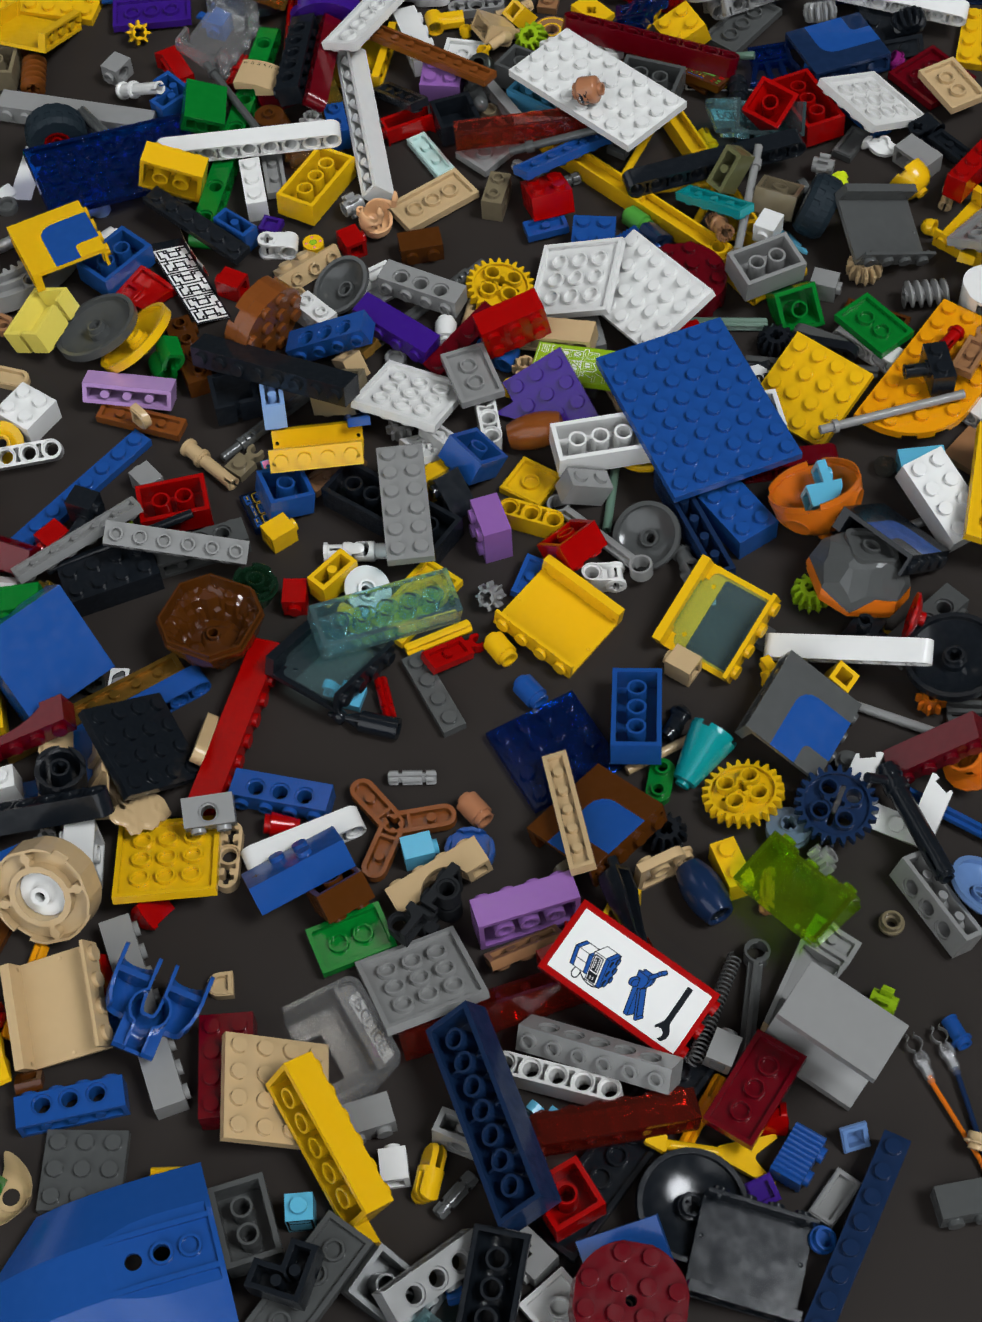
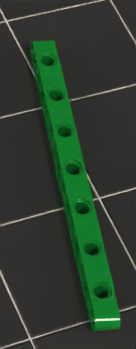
M259 27L248 59L274 64L281 43V29ZM238 89L236 96L254 117L255 112L259 109L254 89ZM232 104L223 131L251 128ZM243 158L213 161L196 212L214 223L213 217L223 208L227 207L240 168L238 160ZM189 234V247L211 250V248Z

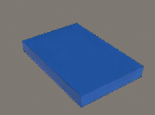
M658 1213L576 1241L582 1263L595 1250L608 1243L620 1240L654 1245L674 1260Z

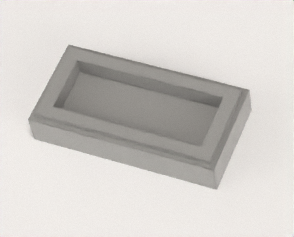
M838 1167L808 1212L812 1214L813 1218L819 1219L821 1225L833 1229L860 1189L862 1182Z

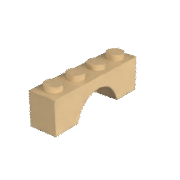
M475 836L469 839H462L454 848L437 854L429 863L414 868L411 874L391 882L389 887L384 890L396 911L406 912L407 909L405 907L410 901L420 906V897L427 887H432L440 870L447 868L451 862L460 866L462 878L471 883L492 871L493 867Z

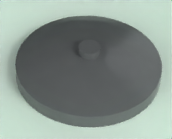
M119 293L104 294L88 300L80 305L74 318L68 321L69 324L56 343L59 351L66 359L73 362H87L110 353L120 346L132 333L138 319L137 308L129 297Z

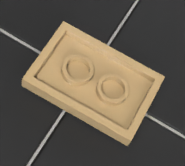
M954 56L918 70L917 77L950 114L982 102V87Z

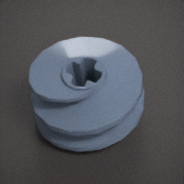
M793 807L777 809L778 815L770 814V821H766V838L772 846L779 850L793 851L803 848L808 844L811 837V830L806 833L802 832L805 823L797 824V819L801 815L794 814L795 808Z

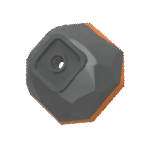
M849 528L846 531L823 538L805 562L818 600L845 616L859 617L860 614L867 613L872 617L890 618L909 599L911 588L910 576L898 575L904 564L901 554L867 528Z

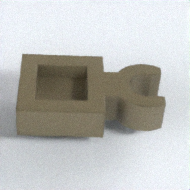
M251 444L247 447L245 455L239 452L224 468L237 477L240 482H244L257 469L256 463L264 459V450L261 449L258 453L254 454L256 448L254 444Z

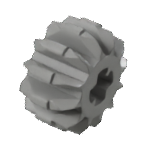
M818 0L805 3L803 10L805 22L821 23L837 18L836 1Z

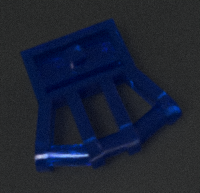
M633 0L625 5L619 4L616 6V16L613 22L646 30L649 24L654 22V15L659 10L668 7L669 0Z
M787 41L747 48V51H755V59L749 60L752 67L750 83L752 88H755L760 81L757 80L758 71L764 70L767 78L774 79L771 70L773 68H778L780 76L787 75L785 66H788L793 72L803 69L793 59Z

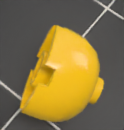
M916 158L904 167L905 170L901 174L898 173L889 183L915 184L918 192L908 200H912L915 197L918 199L922 198L928 192L926 187L930 183L928 167L923 161Z

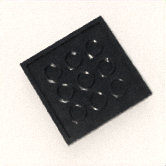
M160 692L83 709L78 714L80 721L124 801L194 783L200 766L189 762L192 750Z

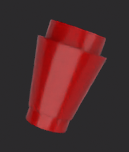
M273 811L271 814L265 813L263 834H270L269 837L299 826L300 819Z

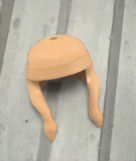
M396 191L393 192L391 200L374 198L368 201L365 207L358 206L356 208L359 226L367 237L380 239L391 231L393 216L388 209L397 207L398 194Z

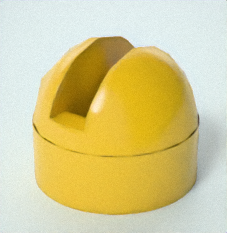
M933 218L923 220L920 226L922 233L933 237L934 230L938 228V220Z

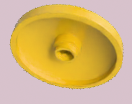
M156 302L138 312L137 323L132 333L120 346L101 357V366L107 372L119 373L140 360L162 336L171 319V310L164 303Z

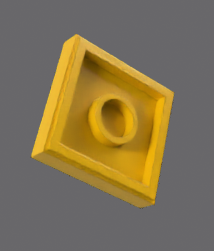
M523 456L501 484L499 492L510 498L543 506L555 491V485L560 477L556 471Z

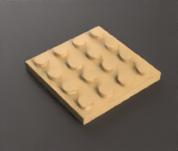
M225 1031L222 1035L220 1141L300 1150L265 1084L283 1063L310 1051L320 1061L323 1073L329 1082V1045Z

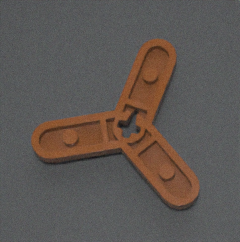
M357 779L351 784L350 794L352 800L378 828L361 866L363 874L370 882H380L387 876L400 847V837L428 830L430 833L452 829L457 822V812L452 805L436 804L399 811L369 779ZM388 819L394 824L398 823L399 828H390Z

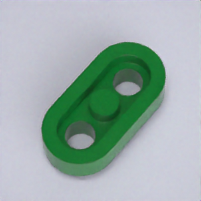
M661 758V765H650L645 791L646 794L662 803L663 806L670 801L675 771L674 764L666 758ZM663 767L666 768V770L660 771L659 768ZM661 789L662 792L656 793L654 790Z

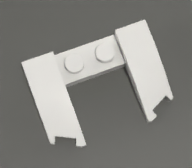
M876 752V757L860 758V754L856 753L850 765L852 767L851 775L855 776L861 772L860 780L864 781L863 776L866 772L876 773L884 753ZM932 773L919 802V807L936 836L953 792L950 790L946 793L936 782L940 777ZM872 783L868 784L867 789L871 787ZM844 786L839 790L831 811L833 814H836L846 789ZM855 796L847 797V800L851 803L859 802V799ZM878 803L874 805L879 808V812L874 815L877 818L876 823L870 824L872 830L918 848L898 811Z

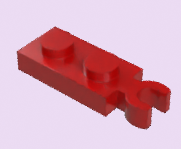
M478 633L471 634L468 640H464L462 636H459L421 652L420 659L431 673L435 675L473 659L475 653H481L485 650L483 647L484 642L475 643L478 641Z

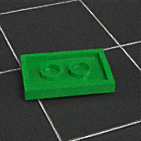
M868 292L834 314V321L880 359L914 336V330Z
M378 901L368 904L362 909L351 911L344 920L338 923L330 924L325 921L305 929L306 936L324 978L354 967V962L397 946L395 938L388 931L387 920Z

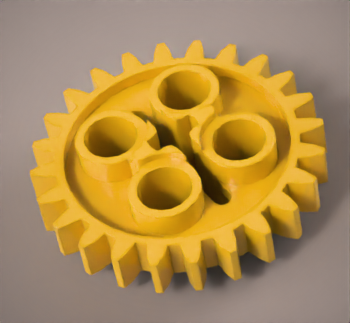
M489 258L488 264L482 260L480 266L475 264L474 270L470 269L469 275L466 276L467 298H470V304H476L475 309L484 301L493 306L534 288V278H529L530 272H524V266L517 268V262H514L512 265L509 264V259L501 262V259L498 258L497 262H494Z
M737 759L736 765L733 766L731 763L726 762L727 768L724 769L718 766V774L711 772V779L704 780L705 787H702L703 795L701 796L705 812H709L711 819L717 817L718 824L726 821L727 828L733 823L736 824L737 829H740L742 824H746V827L750 829L751 823L754 822L756 825L761 826V819L769 822V814L777 816V808H783L782 801H785V787L782 782V776L777 775L776 769L770 770L769 764L760 767L759 760L754 764H750V759H747L745 764H741L740 760Z

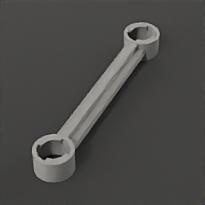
M558 494L548 498V508L564 507L558 511L563 514L564 520L567 522L570 519L587 520L571 508L570 504H561ZM600 529L608 543L603 549L629 568L630 577L634 581L645 582L653 576V563L649 556L643 554L634 555ZM639 567L648 568V569H646L645 571H635V570H634V568L637 569V568H639Z

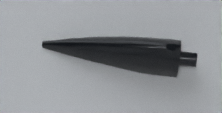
M612 855L607 858L609 868L598 876L597 880L617 922L648 943L640 910L638 889L630 867L620 865L617 856Z

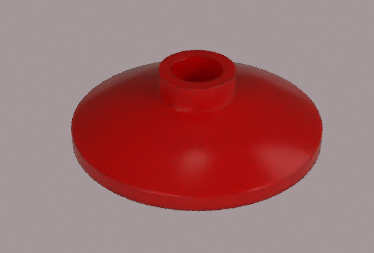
M917 592L912 601L904 623L902 637H909L917 625L921 627L924 625L927 613L922 611L923 597L921 592Z

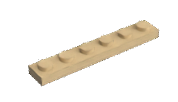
M566 749L542 756L571 876L596 870L597 866Z

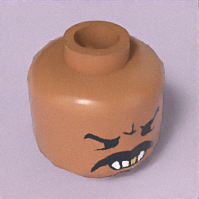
M595 75L581 76L572 85L573 98L581 105L596 104L605 93L604 83L600 82L599 78Z

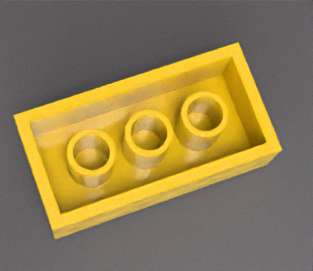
M331 148L313 150L276 193L278 213L315 226L356 177L355 157Z

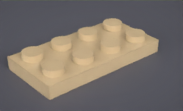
M453 168L398 198L397 207L389 208L388 210L406 231L423 229L479 198V191L456 168Z

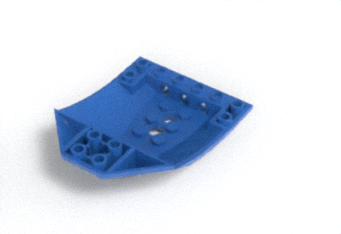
M201 1162L124 1183L61 1205L36 1217L0 1272V1322H239ZM159 1247H167L170 1250V1256L164 1261H158L154 1258V1252ZM130 1255H138L142 1259L140 1268L135 1271H130L125 1267V1260Z

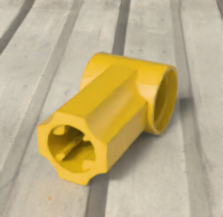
M431 9L424 15L425 24L431 36H439L444 30L460 28L462 24H465L463 10L441 13L437 9Z

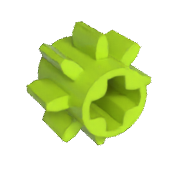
M885 984L881 990L874 987L869 998L892 1015H894L900 998L894 996L896 989Z

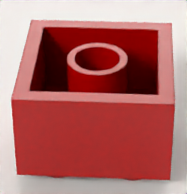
M550 172L545 176L520 182L523 205L534 222L575 212L572 188L561 172Z
M570 519L536 546L543 558L550 554L572 571H577L584 566L586 560L598 556L602 552L601 549L608 543L595 520Z
M577 1155L550 1170L562 1202L541 1217L557 1243L606 1214V1202Z

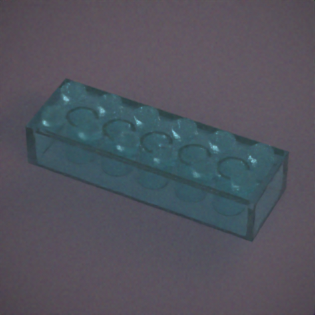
M446 567L309 605L307 620L323 661L387 643L391 640L394 641L460 622L463 607Z

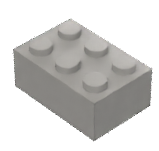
M785 231L728 252L725 271L746 302L802 281L807 262Z

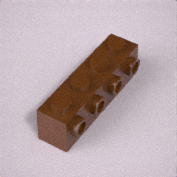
M188 314L171 319L165 332L168 336H178L185 356V362L180 371L191 398L211 393L207 376L217 373L193 366L190 346L199 339L197 337L199 330L196 322H191Z

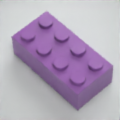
M570 870L564 872L556 871L541 879L532 878L524 884L514 887L506 886L498 892L479 894L474 899L469 900L472 925L481 950L523 938L554 924L560 927L564 925V921H569L570 916L574 915L581 905V896Z

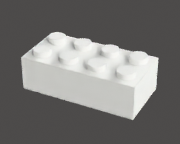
M942 446L903 465L895 479L934 538L951 550L950 552L971 542L962 539L969 487Z

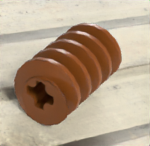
M28 54L22 59L20 89L22 92L44 95L46 92L47 60L40 54Z

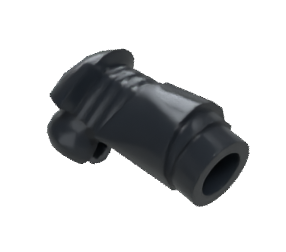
M683 704L671 707V716L662 730V737L670 743L680 737L684 725L688 720L692 719L690 710Z

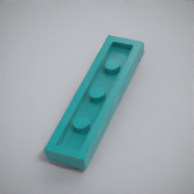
M688 185L675 192L677 201L684 202L686 205L701 207L703 210H711L720 215H728L737 220L743 219L746 215L754 212V203L697 186Z

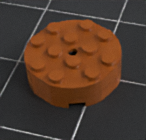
M267 275L260 278L237 302L235 307L240 311L234 322L228 320L224 333L225 339L245 346L248 344L274 352L278 348L283 349L287 344L289 331H292L302 314L300 311L302 297L299 291L276 276L272 278Z

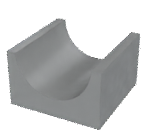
M812 961L765 1033L807 1056V1060L797 1077L849 1111L867 1082L873 1083L877 1079L909 1025Z

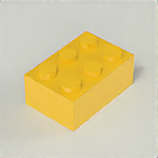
M146 141L140 159L138 186L152 190L157 185L172 196L199 203L207 179L209 158L200 154L186 152L179 148L168 147L157 142Z

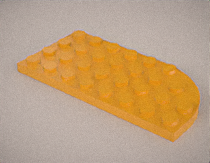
M943 299L860 405L853 417L930 398L924 376L904 379L903 365L919 363L923 344L938 342L947 334L950 326L959 325L964 329L965 334L963 340L958 341L949 351L953 362L968 336L972 335L975 337L977 327L982 326V316L947 299ZM982 362L971 379L957 375L954 391L964 389L966 398L862 425L881 434L901 438L902 435L917 436V439L935 436L937 432L946 429L951 430L967 417L982 397Z

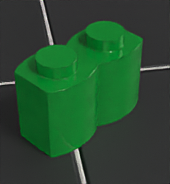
M163 335L155 345L156 351L150 356L148 365L154 377L177 379V371L183 366L185 356L178 336Z

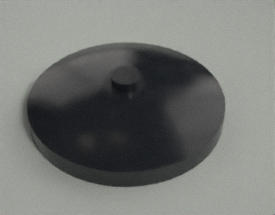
M947 612L927 618L922 627L917 625L909 637L933 639L934 651L932 666H904L907 676L913 685L924 694L947 702L968 701L982 696V618L969 613Z
M678 1148L658 1157L643 1173L635 1194L637 1220L658 1213L674 1261L684 1265H688L703 1192L709 1187L720 1185L730 1189V1193L736 1195L747 1194L742 1179L726 1160L715 1153L700 1148Z

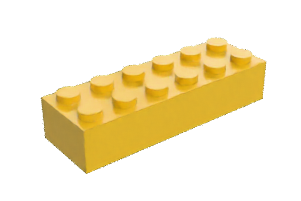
M310 1051L283 1063L265 1086L333 1211L354 1228L368 1220L374 1219L394 1201L391 1196V1189L383 1181L375 1160L369 1156L361 1135L355 1131L350 1122L349 1113L340 1104L334 1086L328 1082L323 1073L320 1061Z

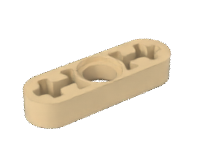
M207 713L189 762L201 766L216 729L219 716Z
M237 823V826H232L230 831L220 832L218 890L226 894L236 891L240 884L241 851L244 847V832L239 823ZM231 831H236V834L233 836V844H230L228 835L231 834ZM233 852L237 855L236 859L232 862L223 861V856L226 853ZM226 870H230L231 880H229L228 884L223 882L226 880Z

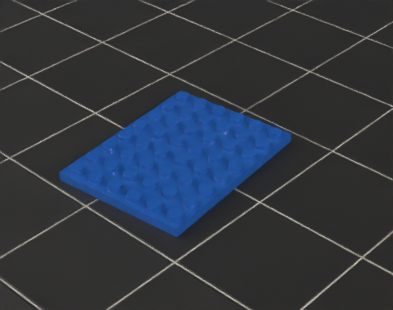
M720 317L596 358V365L674 503L802 459L803 453Z

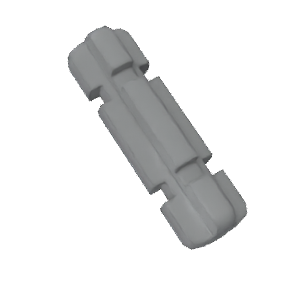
M399 770L388 771L389 785H399V783H402V785H423V782H426V785H435L437 783L436 770H426V772H422V770H402V773H399Z

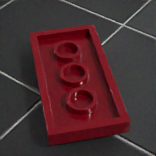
M758 1029L704 1114L702 1122L752 1151L805 1064L807 1056Z

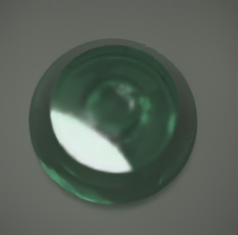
M252 563V566L243 569L239 567L232 578V581L250 586L255 590L262 609L270 604L279 588L277 577L271 572V568L262 563Z

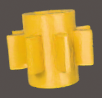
M135 20V26L132 23L127 24L130 28L129 31L125 32L130 37L128 42L134 40L137 46L140 45V40L148 42L146 36L151 34V32L145 28L147 23L140 25V21ZM136 29H140V30H141V31L139 32V34H140L141 36H137V37L135 36V34H136Z

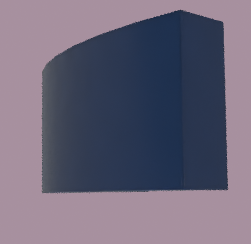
M654 222L642 223L639 231L644 234L646 239L650 242H658L661 246L674 240L669 233Z

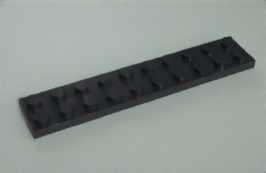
M703 1030V1032L711 1034L710 1032ZM701 1035L702 1037L709 1039L708 1036ZM691 1037V1039L686 1045L689 1049L692 1047V1043L694 1042L693 1037ZM699 1039L700 1041L707 1043V1041ZM697 1043L701 1047H706L705 1045ZM687 1053L683 1059L680 1084L669 1095L635 1085L624 1099L623 1106L615 1111L579 1159L606 1202V1214L558 1243L541 1216L533 1221L529 1227L548 1246L574 1265L580 1257L576 1241L599 1232L658 1152L643 1143L644 1140L660 1135H667L669 1137L717 1072L716 1070L704 1066L702 1063H696L689 1058L691 1063L697 1065V1067L691 1066L687 1061V1056H689Z

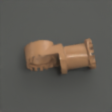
M711 212V215L709 213L706 216L705 221L709 230L716 233V238L719 241L728 242L729 239H732L731 237L735 234V229L729 224L725 215Z

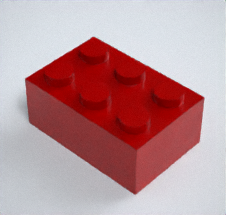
M535 288L472 315L481 341L490 359L501 357L511 350L521 348L527 343L542 339L552 333L544 307Z
M203 473L135 486L137 501L144 510L139 514L141 525L149 526L188 509L192 510L194 518L166 529L188 531L214 525L208 489Z

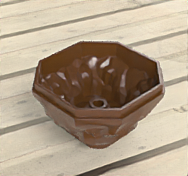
M209 573L180 582L158 615L156 624L165 647L176 654L178 658L185 659L192 666L225 669L233 662L241 659L246 651L252 647L260 631L265 614L252 587Z

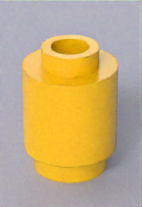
M491 632L486 636L483 647L498 665L508 667L518 658L516 648L503 632Z

